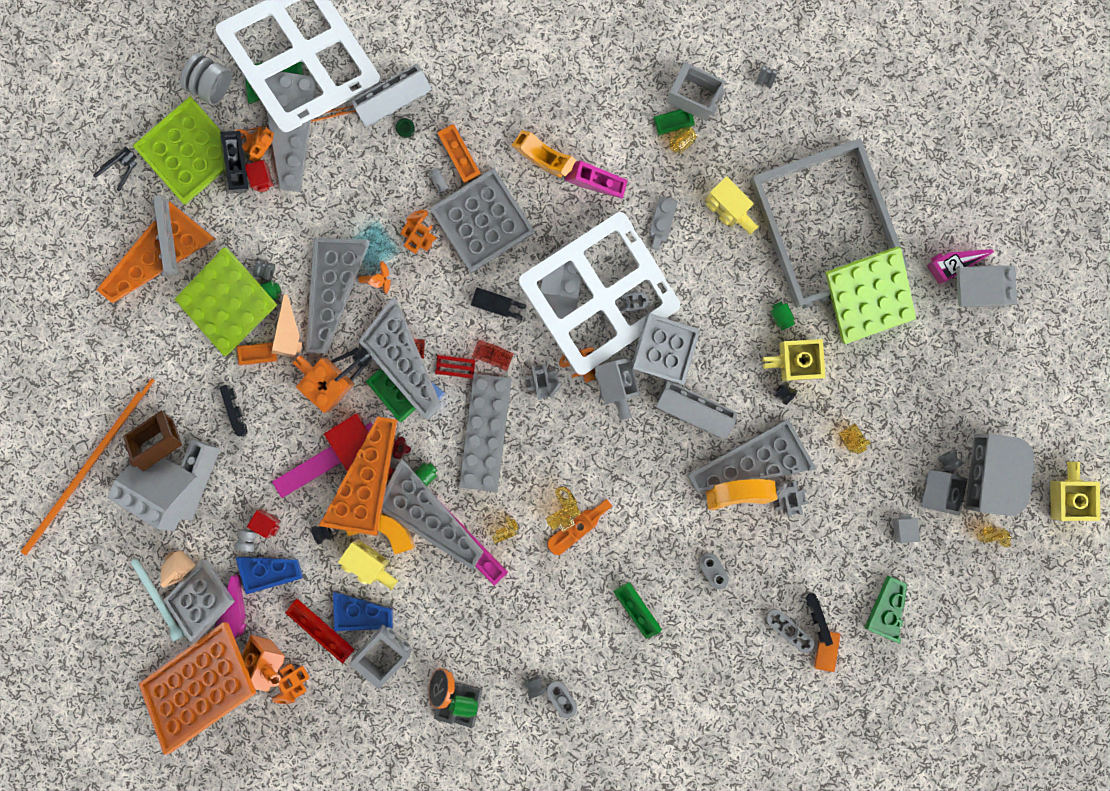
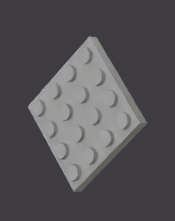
M495 168L430 208L470 273H473L535 234L534 229Z

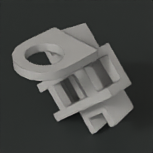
M546 363L542 366H531L533 375L524 377L527 382V391L536 390L538 400L546 397L552 399L562 385V382L558 379V370L547 372Z
M796 481L789 483L781 482L776 490L777 500L773 501L775 510L785 509L786 515L789 518L795 514L803 515L801 505L809 504V501L805 498L806 489L798 490Z

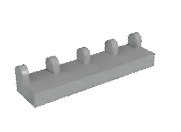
M162 195L153 196L151 204L154 205L156 214L153 218L157 222L158 228L156 239L160 242L161 254L159 259H162L163 264L161 275H177L178 268L168 199Z

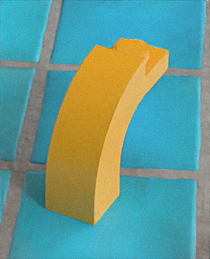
M521 130L511 145L529 161L559 178L566 176L576 162V159L572 156L551 149L533 133Z
M748 479L714 485V489L706 491L708 510L713 511L734 504H766L777 500L775 481Z
M381 513L378 531L388 537L394 555L415 548L409 530L394 518ZM346 531L348 537L358 534L357 532Z

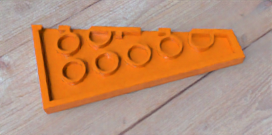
M169 202L176 261L179 263L216 240V238L173 203ZM152 222L96 289L110 302L115 303L163 271L162 259H159L161 254L160 242L156 239L158 235L157 222Z
M377 416L364 444L357 453V457L350 466L319 526L374 536L378 535L398 420Z

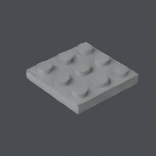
M647 313L631 369L684 385L700 330L652 313Z
M202 559L163 600L190 643H196L235 602L214 569L205 559Z

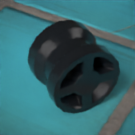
M785 381L775 391L773 396L780 398L782 403L787 405L798 391L795 388L789 387V383Z
M322 526L311 527L313 538L318 545L322 544L326 539L331 540L334 538L331 528Z

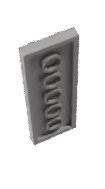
M482 374L473 375L459 488L498 492L512 378Z

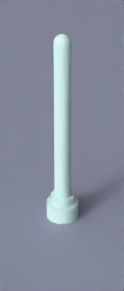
M132 559L131 564L171 629L169 636L173 642L185 636L183 630L177 625L139 560Z

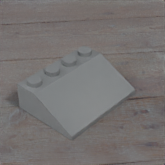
M165 457L145 471L130 464L115 479L107 498L156 529L175 531L199 477Z

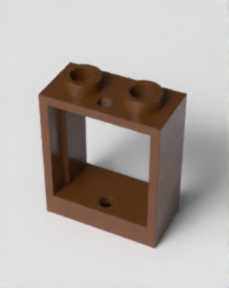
M162 410L123 436L125 441L124 448L129 454L128 461L133 467L137 466L142 471H145L182 446L174 420ZM161 432L163 439L142 452L140 446Z

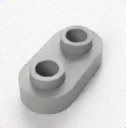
M704 553L699 559V565L706 578L715 589L725 588L729 578L719 559L713 553ZM707 560H712L713 564L707 566L706 562ZM721 576L722 582L717 583L716 578Z
M552 681L547 687L549 699L562 717H573L577 711L575 700L564 683ZM555 687H558L560 689V692L554 693L553 689ZM565 704L571 705L570 709L568 710L564 709L563 706Z

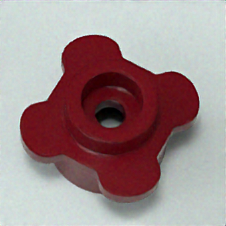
M398 437L397 441L394 442L392 453L395 459H401L402 455L411 452V447L407 446L404 437Z

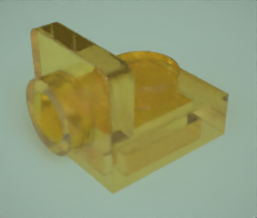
M510 516L506 517L510 529L503 527L496 530V535L492 536L495 544L517 535L516 530L519 527L515 519L511 520Z

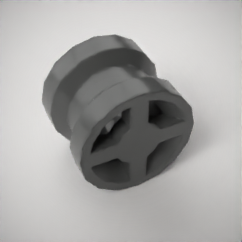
M763 65L756 84H765L768 88H771L777 74V69L770 70L767 66Z
M259 259L255 264L253 276L256 278L262 277L265 281L269 282L273 278L276 266L273 263L268 264L264 260Z
M956 450L948 451L938 457L939 462L944 465L943 469L945 472L953 471L963 465V462L957 458Z
M541 675L532 677L523 683L524 687L529 691V698H535L547 691L546 687L542 685Z

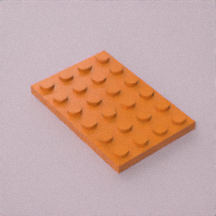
M227 622L221 623L139 683L164 755L172 753L256 694L244 660Z

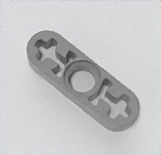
M643 292L623 294L615 300V305L616 301L620 298L624 299L627 303L624 309H619L620 313L643 310L649 304V298ZM638 296L645 299L642 306H639L638 303H633V308H629L630 300L628 297H632L631 301L637 300ZM601 310L596 312L599 315H605Z
M771 609L766 613V622L798 650L808 653L813 649V639L777 609ZM772 614L775 616L779 614L777 618L783 622L781 627L776 621L771 623ZM789 625L795 629L794 634L791 636L785 635L784 632L785 628ZM799 636L803 640L808 639L807 643L809 645L807 647L803 646L801 648L802 643L799 642L796 638Z

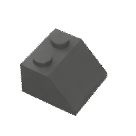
M929 469V474H927L925 479V492L921 497V507L960 516L968 479Z

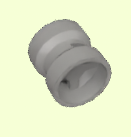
M238 529V541L235 543L234 549L253 552L255 548L253 542L257 533L252 530Z

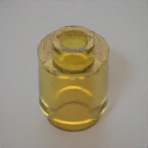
M690 126L683 127L669 139L670 149L675 154L677 152L682 154L695 143V139L698 138L696 132Z

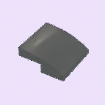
M455 682V689L453 694H450V698L453 699L454 695L473 698L478 701L479 708L483 689ZM448 706L444 709H436L434 715L436 720L449 724L456 723L469 728L475 726L477 713L475 717L471 716L470 718L451 715Z

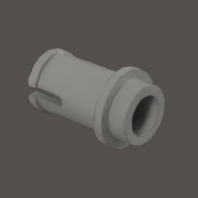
M435 168L428 172L430 175L429 179H432L438 194L449 189L442 176V170Z

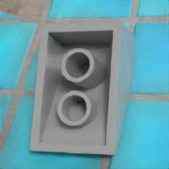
M1015 266L956 268L959 307H1003L1017 305L1018 294L1016 290Z

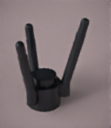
M125 146L117 155L100 166V169L93 174V177H98L117 161L124 166L128 164L129 167L117 187V191H120L132 169L137 165L134 161L137 156Z
M356 347L352 351L331 360V363H335L354 355L352 359L355 362L335 378L336 382L358 365L360 367L350 377L354 381L359 373L370 364L369 361L372 357L364 347L360 349Z

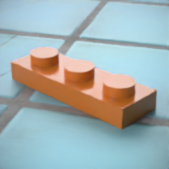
M452 124L437 132L464 184L481 176L455 125Z

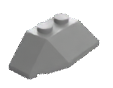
M571 242L566 243L565 245L561 246L560 248L546 256V259L551 255L555 254L556 252H558L559 250H561L562 248H564L565 246H567L568 244H570ZM570 261L543 277L541 293L556 316L564 318L576 310L582 278Z

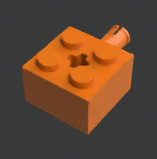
M299 355L296 358L297 361L294 360L292 363L305 374L296 388L323 413L330 412L355 385L346 375L336 382L335 378L342 371L331 363L328 358H321L312 366L302 355ZM324 382H327V389L324 388Z
M250 635L241 656L254 688L268 692L271 686H278L280 684L279 681L282 680L277 672L284 662L285 655L272 640Z

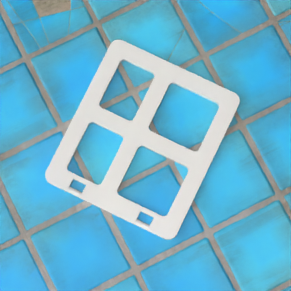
M265 0L218 23L216 26L217 35L282 132H289L301 126L310 119H314L354 98V96L377 86L380 82L379 73L330 0H313L331 29L310 40L304 39L285 10L287 6L300 0ZM267 16H273L293 48L256 66L234 33ZM337 42L342 43L362 73L341 86L334 84L315 55L317 52ZM298 62H303L323 91V95L287 113L275 98L265 79ZM358 83L361 88L352 92L349 87ZM307 110L309 115L300 119L298 114Z
M622 212L614 214L522 274L518 280L521 289L574 371L579 375L588 373L595 366H598L640 337L646 316L633 325H628L615 305V300L642 281L647 280L661 301V305L650 313L667 318L680 308L679 299L668 285L664 275L641 238L638 237L631 222ZM613 231H616L638 264V268L609 288H605L584 256V251ZM629 231L635 239V242L632 244L625 235ZM570 261L591 292L592 299L563 319H558L539 290L537 281ZM660 282L666 289V292L663 294L657 286ZM601 310L614 328L616 336L586 357H583L568 333L571 329Z

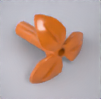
M381 261V274L359 276L358 280L359 283H368L376 288H381L383 285V291L387 294L391 285V280L387 279L390 273L387 265Z

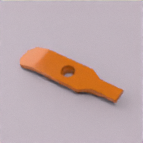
M606 499L596 508L584 510L548 540V549L553 555H561L597 525L600 516L612 507L611 503ZM578 523H582L584 525V528L582 530H578L576 528Z

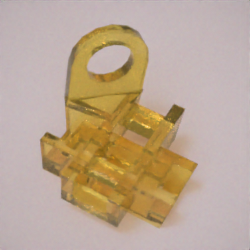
M559 486L555 490V494L561 503L562 509L548 516L545 520L552 530L560 527L562 532L575 525L573 518L580 515V511L572 492L567 487ZM560 491L566 492L568 498L562 497Z

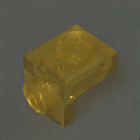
M856 423L837 433L849 453L860 454L868 449L867 445L871 444L869 440L865 439Z
M993 526L981 529L982 532L976 534L979 542L988 543L998 539L1000 546L1011 547V536L1005 528H993Z

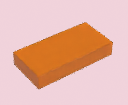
M273 342L237 346L238 365L277 362V354L271 353Z
M829 631L833 645L825 646V643H820L818 639L814 668L835 672L841 634Z

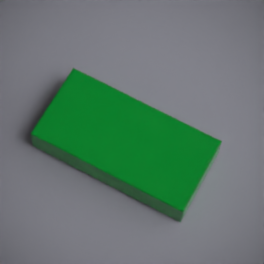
M681 109L653 117L658 136L695 126L693 115Z

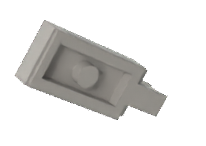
M659 196L649 233V238L653 239L651 249L659 250L661 241L666 242L677 207V200Z

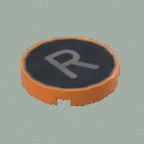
M437 669L430 680L429 701L432 707L436 709H444L450 704V694H453L455 689L453 674L448 672V669Z

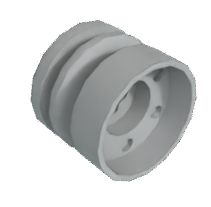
M196 53L185 64L181 73L180 85L183 90L190 92L194 96L198 95L201 100L210 105H216L223 99L230 87L232 72L220 63H214L211 58H207L202 53Z

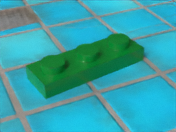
M630 582L619 586L613 591L645 639L655 636L662 631Z

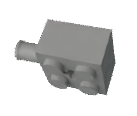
M631 358L595 366V377L601 389L600 396L604 404L613 402L616 404L620 421L632 418L627 401L629 398L640 396L634 369H631Z

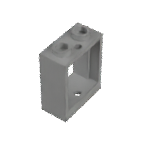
M684 62L668 94L666 103L707 121L710 115L714 116L719 106L715 103L717 99L721 101L726 91L723 89L726 81ZM685 79L715 93L709 107L678 94Z
M382 625L356 652L349 665L376 688L380 689L407 661L411 655L412 648L407 641L397 637L393 629ZM380 639L401 655L385 673L364 657Z

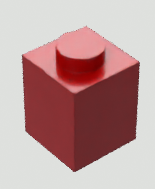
M264 160L245 165L250 186L255 191L265 192L269 190V187L274 186L268 164Z
M259 509L254 513L247 528L268 539L278 533L280 530L278 525L281 520Z

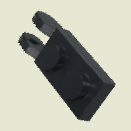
M476 287L471 302L473 307L521 321L523 316L518 313L509 312L512 305L519 309H526L527 306L513 301L511 298Z
M230 385L220 386L219 389L233 431H235V435L244 437L248 429L247 425L241 422L240 417H243L240 406H236L234 400L237 399L235 389L230 388Z
M809 592L806 595L807 605L813 608L814 612L810 613L813 623L818 624L820 631L817 632L820 643H825V646L833 645L816 594Z

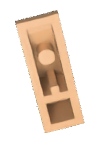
M284 294L271 353L294 358L296 353L300 354L302 342H298L300 336L288 295Z
M182 550L172 551L164 558L165 562L161 565V586L165 588L182 581L196 566Z

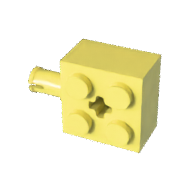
M727 176L706 197V206L710 211H716L720 215L719 219L724 225L732 227L735 223H739L749 235L759 227L747 215V211L754 203Z
M823 339L784 341L779 343V356L762 358V362H770L762 364L763 369H781L782 381L826 378ZM799 358L805 359V362H799Z
M1067 462V479L1065 481H1050L1051 519L1060 521H1101L1100 482L1082 481L1080 479V462Z
M360 539L352 542L338 561L344 571L348 573L353 572L358 576L357 579L365 585L367 583L371 585L374 581L378 580L392 590L399 581L384 571L389 560Z

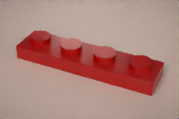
M296 599L285 612L342 664L355 650L299 599Z

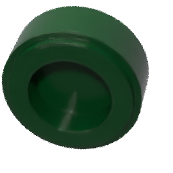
M407 118L400 119L396 124L397 134L405 139L412 137L415 133L414 123Z

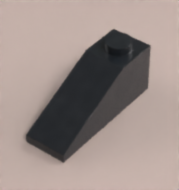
M222 131L220 132L226 194L246 193L249 187L241 132Z

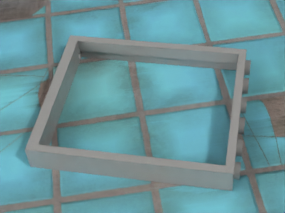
M861 138L760 173L750 179L796 308L802 306L805 309L814 306L813 302L820 300L821 303L831 300L830 291L826 290L803 298L762 186L763 183L855 151L890 248L901 247ZM902 251L905 268H908L907 261Z

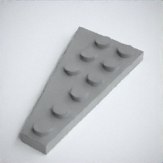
M280 71L265 79L275 98L287 113L315 99L317 82L313 77ZM305 110L298 114V117L301 119L309 115V113ZM267 111L269 128L274 132L272 145L280 189L301 192L312 119L289 132H282Z
M314 238L306 353L327 354L368 249L369 240Z
M392 298L358 342L367 350L422 417L430 420L441 404L398 301Z
M786 419L687 476L696 492L714 489V485L748 479H769L816 470V467L789 419Z
M402 459L386 487L382 512L473 570L483 554V550Z

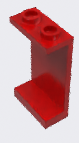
M360 413L352 415L324 433V436L347 472L369 433L362 422L363 418ZM389 468L387 481L391 479L392 474L395 472L394 468Z

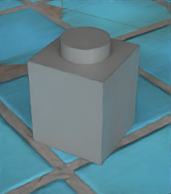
M900 514L899 518L893 519L895 542H920L918 518L911 517V514Z

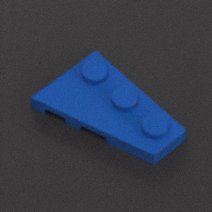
M236 557L246 595L304 578L298 559Z
M336 591L333 592L334 631L378 630L382 625L393 629V608Z

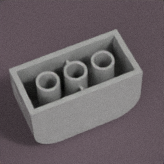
M974 434L966 510L1014 516L1026 508L1033 489L1031 479L1035 466L1033 464V450L1025 440L995 434Z

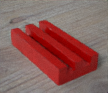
M437 355L435 374L473 379L476 360ZM441 360L471 363V367L441 363ZM440 367L469 370L470 374L440 371Z

